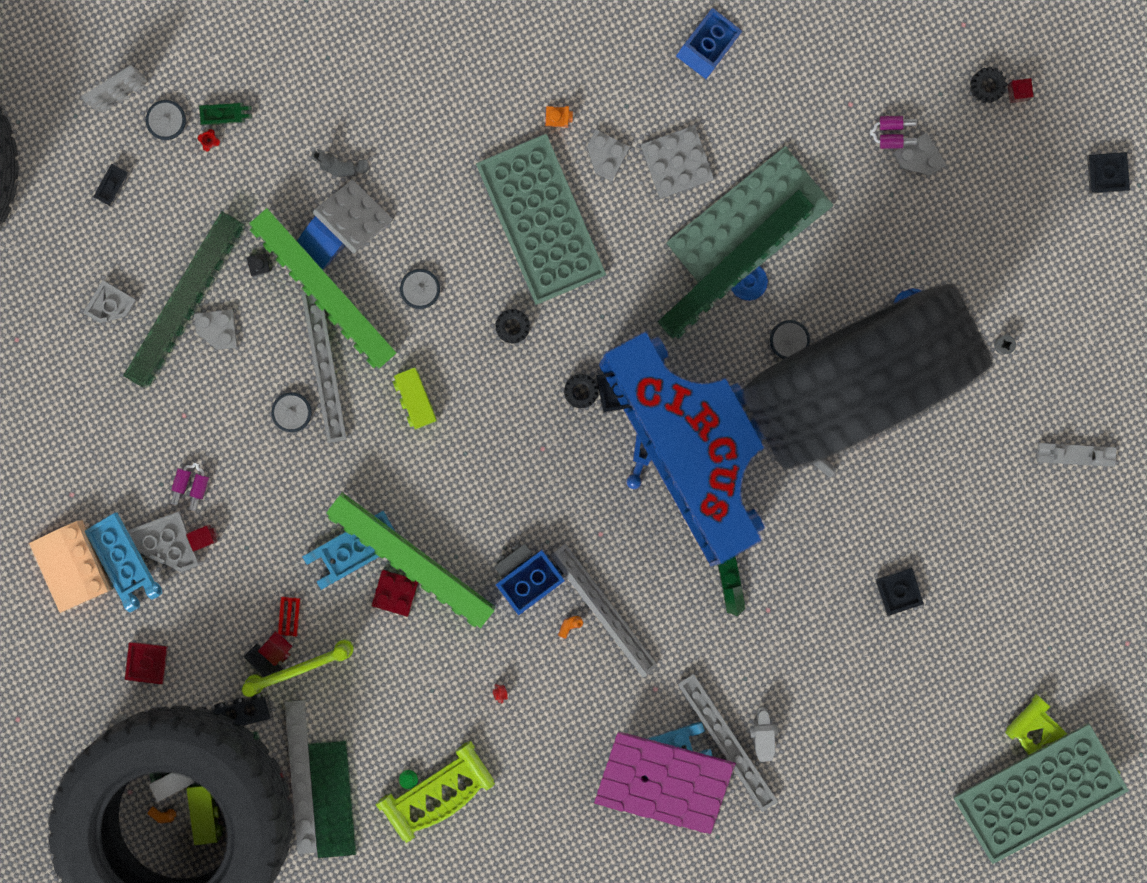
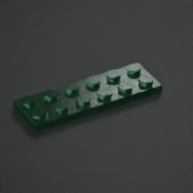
M347 740L308 743L318 858L356 855Z

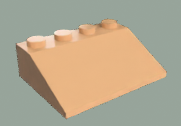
M82 520L75 521L29 543L60 613L113 590L100 559L85 533L86 528Z

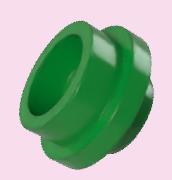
M405 770L399 776V783L405 789H412L418 783V776L412 770Z

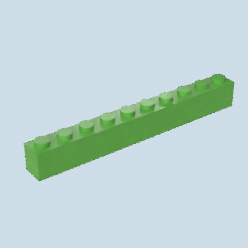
M267 208L249 223L251 227L249 231L255 238L260 237L264 241L262 245L269 253L274 252L277 256L275 260L282 267L286 266L290 270L288 274L295 282L300 281L303 285L301 289L308 296L312 295L316 299L314 303L321 311L326 310L329 314L327 318L334 325L338 324L342 328L340 332L347 340L349 338L352 339L355 343L353 347L360 354L364 353L368 357L366 361L373 369L375 367L380 369L396 355L394 349Z
M341 492L326 512L332 522L335 524L340 523L348 534L356 535L364 546L372 547L379 557L387 558L391 561V566L397 570H403L407 578L411 581L416 580L419 582L423 590L437 596L436 599L442 604L447 603L450 605L454 613L459 616L462 614L473 627L478 626L481 629L495 611V605L345 493Z

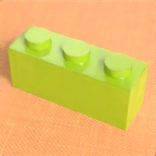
M415 367L394 375L395 380L392 382L396 392L400 391L402 398L399 400L403 410L407 409L409 416L406 418L410 427L414 426V429L417 430L437 422L417 368Z
M201 784L190 785L186 789L194 846L217 843L223 835L222 826L218 823V817H220L219 806H216L215 798Z

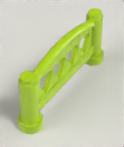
M342 639L336 643L334 650L266 677L258 674L250 675L242 686V693L246 697H252L260 693L265 687L300 675L331 661H344L353 654L354 646L349 640Z
M1037 694L1031 698L1032 702L1009 724L1005 731L1012 740L1015 737L1019 740L1028 755L1041 749L1043 744L1052 743L1068 734L1045 713L1050 706ZM1043 728L1040 743L1034 744L1033 739L1027 737V733Z
M471 741L464 743L456 749L455 752L459 757L458 759L397 799L389 793L375 803L379 811L382 810L402 841L408 843L415 838V831L428 828L449 818L464 807L481 788L489 790L495 785L493 777L475 752V746ZM458 774L472 779L473 784L467 786L465 790H460L458 788ZM442 784L455 789L457 795L451 796L448 801L443 800ZM426 795L440 800L441 805L435 807L433 811H428L426 809ZM410 805L423 810L425 816L419 817L416 822L411 821Z

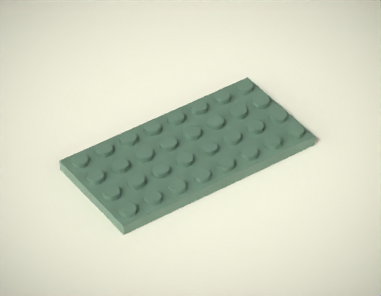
M547 134L476 163L535 305L606 276Z
M785 146L672 237L666 244L711 300L716 302L834 205Z
M1087 723L953 796V799L991 863L994 864L1123 795L1129 790L1092 727Z

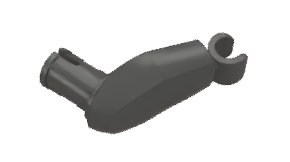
M320 149L314 150L311 155L312 159L320 164L321 169L336 177L353 176L355 171L365 174L369 167L366 160H359L358 166H354L353 162H340L331 153L325 154Z

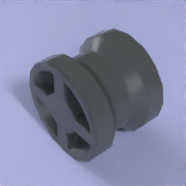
M1009 335L1000 336L994 342V349L1002 355L1010 354L1016 348L1015 339Z

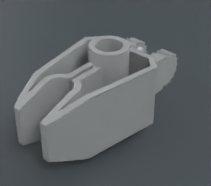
M764 706L757 709V720H753V726H750V737L754 738V748L760 762L772 761L775 754V736H778L777 724H773L772 719L769 717L768 709Z

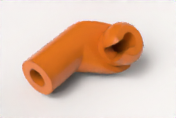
M572 616L564 619L558 636L566 639L571 629L581 628L583 626L581 617Z
M153 806L147 813L160 824L173 822L177 815L173 809H168L167 812L161 813Z

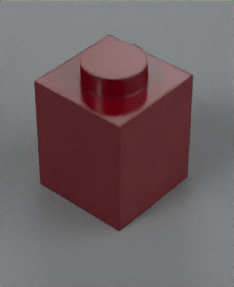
M1032 78L1012 80L1007 84L1010 103L1029 101L1034 97Z
M206 525L186 534L193 552L217 543L216 538H218V534L211 525Z
M275 631L258 652L276 666L279 661L282 663L286 661L291 655L288 651L293 646Z

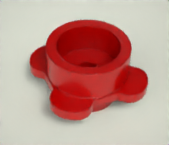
M208 129L207 132L198 135V141L201 142L203 150L209 152L212 147L220 145V140L216 138L213 129Z
M494 684L495 689L492 690L494 699L502 704L503 700L508 699L506 688L504 685Z

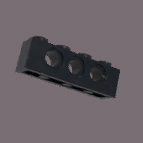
M262 692L253 695L251 699L244 700V697L233 699L231 704L226 705L225 702L214 704V708L208 709L213 711L214 715L222 714L229 717L228 710H234L236 718L233 720L237 726H245L273 717L268 694L262 695ZM247 705H252L255 708L254 714L247 712Z

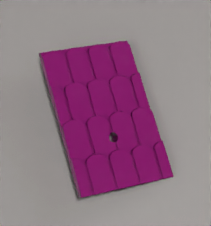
M619 731L616 735L594 804L711 834L736 763Z

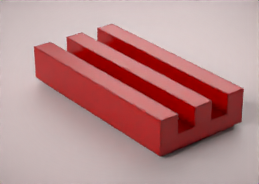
M281 597L278 633L280 635L298 636L301 598ZM285 601H288L286 631H283ZM296 602L294 629L291 632L292 603Z

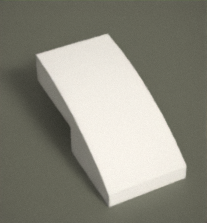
M169 773L150 783L149 786L158 802L191 785L195 781L180 774Z

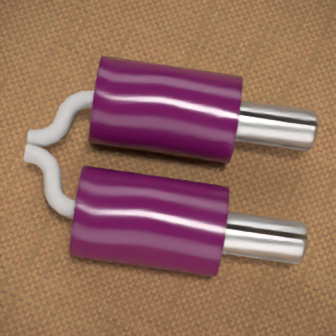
M880 116V122H877L874 125V129L870 130V135L874 137L877 143H880V149H903V145L917 144V138H904L903 134H880V140H878L877 136L873 133L878 125H880V131L903 130V126H916V119H903V116Z
M196 463L187 465L184 469L177 468L171 488L174 491L171 504L177 505L180 494H185L191 471L186 469L196 466V469L201 474L196 473L189 496L193 497L189 509L193 511L196 510L199 499L203 500L210 478L204 475V471Z

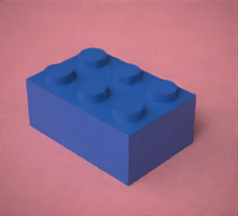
M541 549L495 585L519 616L562 584L565 578L544 550Z

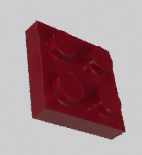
M382 569L371 606L409 617L419 582L416 580L411 581L404 575Z
M130 641L128 644L124 680L163 685L168 646Z

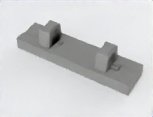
M1038 443L1037 462L1115 467L1116 448ZM1093 451H1094V452H1095V459L1092 461V454H1093Z

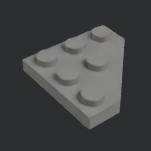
M180 511L128 530L139 553L155 561L166 564L179 572L200 565L196 552L192 551L186 534L188 531Z

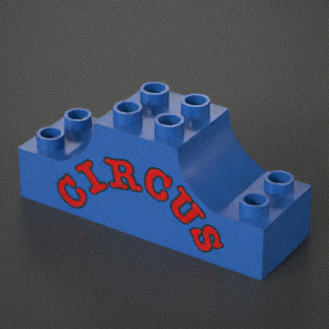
M644 332L604 354L599 367L603 374L614 372L615 376L606 377L611 388L615 383L618 384L614 386L613 392L616 396L623 395L622 398H617L621 406L627 404L633 406L623 410L710 566L718 565L762 541L758 533L765 529L764 523L754 508L747 512L741 503V482L750 460L764 448L761 441L766 437L762 435L757 425V420L755 421L754 418L749 420L742 407L746 402L743 396V389L738 383L730 386L725 378L715 383L699 384L679 378L666 369L663 364L665 363L664 359L668 358L669 355L661 339L657 336L650 340L647 333Z

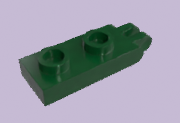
M244 103L199 105L200 125L245 123V119H252V114H244V111H252V106H244Z

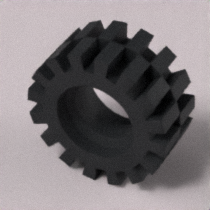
M992 67L982 68L972 77L973 79L970 82V91L973 92L972 96H975L977 101H982L984 104L997 101L1006 92V76L1003 77V72H999L996 67L994 69ZM991 78L994 80L996 87L993 92H986L982 89L983 79Z
M518 309L503 311L497 317L495 323L497 335L506 343H520L529 334V320ZM510 319H516L520 323V330L515 334H510L505 329V324Z
M574 375L566 382L564 395L567 402L573 407L587 408L596 401L598 386L589 375ZM578 384H585L589 389V394L584 399H579L574 395V388Z

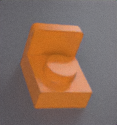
M546 106L545 127L568 128L569 123H572L573 111H569V106Z

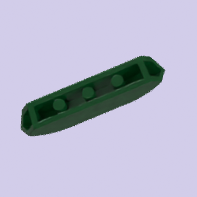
M735 555L718 564L717 567L726 612L738 617L745 610V602Z

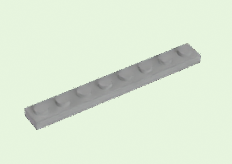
M302 291L327 443L347 440L324 310L321 311L314 303L316 299L312 295L308 296Z
M566 544L562 545L550 556L642 677L647 676L658 665Z
M692 673L677 683L726 759L736 763L734 771L760 810L764 812L778 802L695 675Z
M305 699L285 701L297 850L298 854L316 853L318 847Z

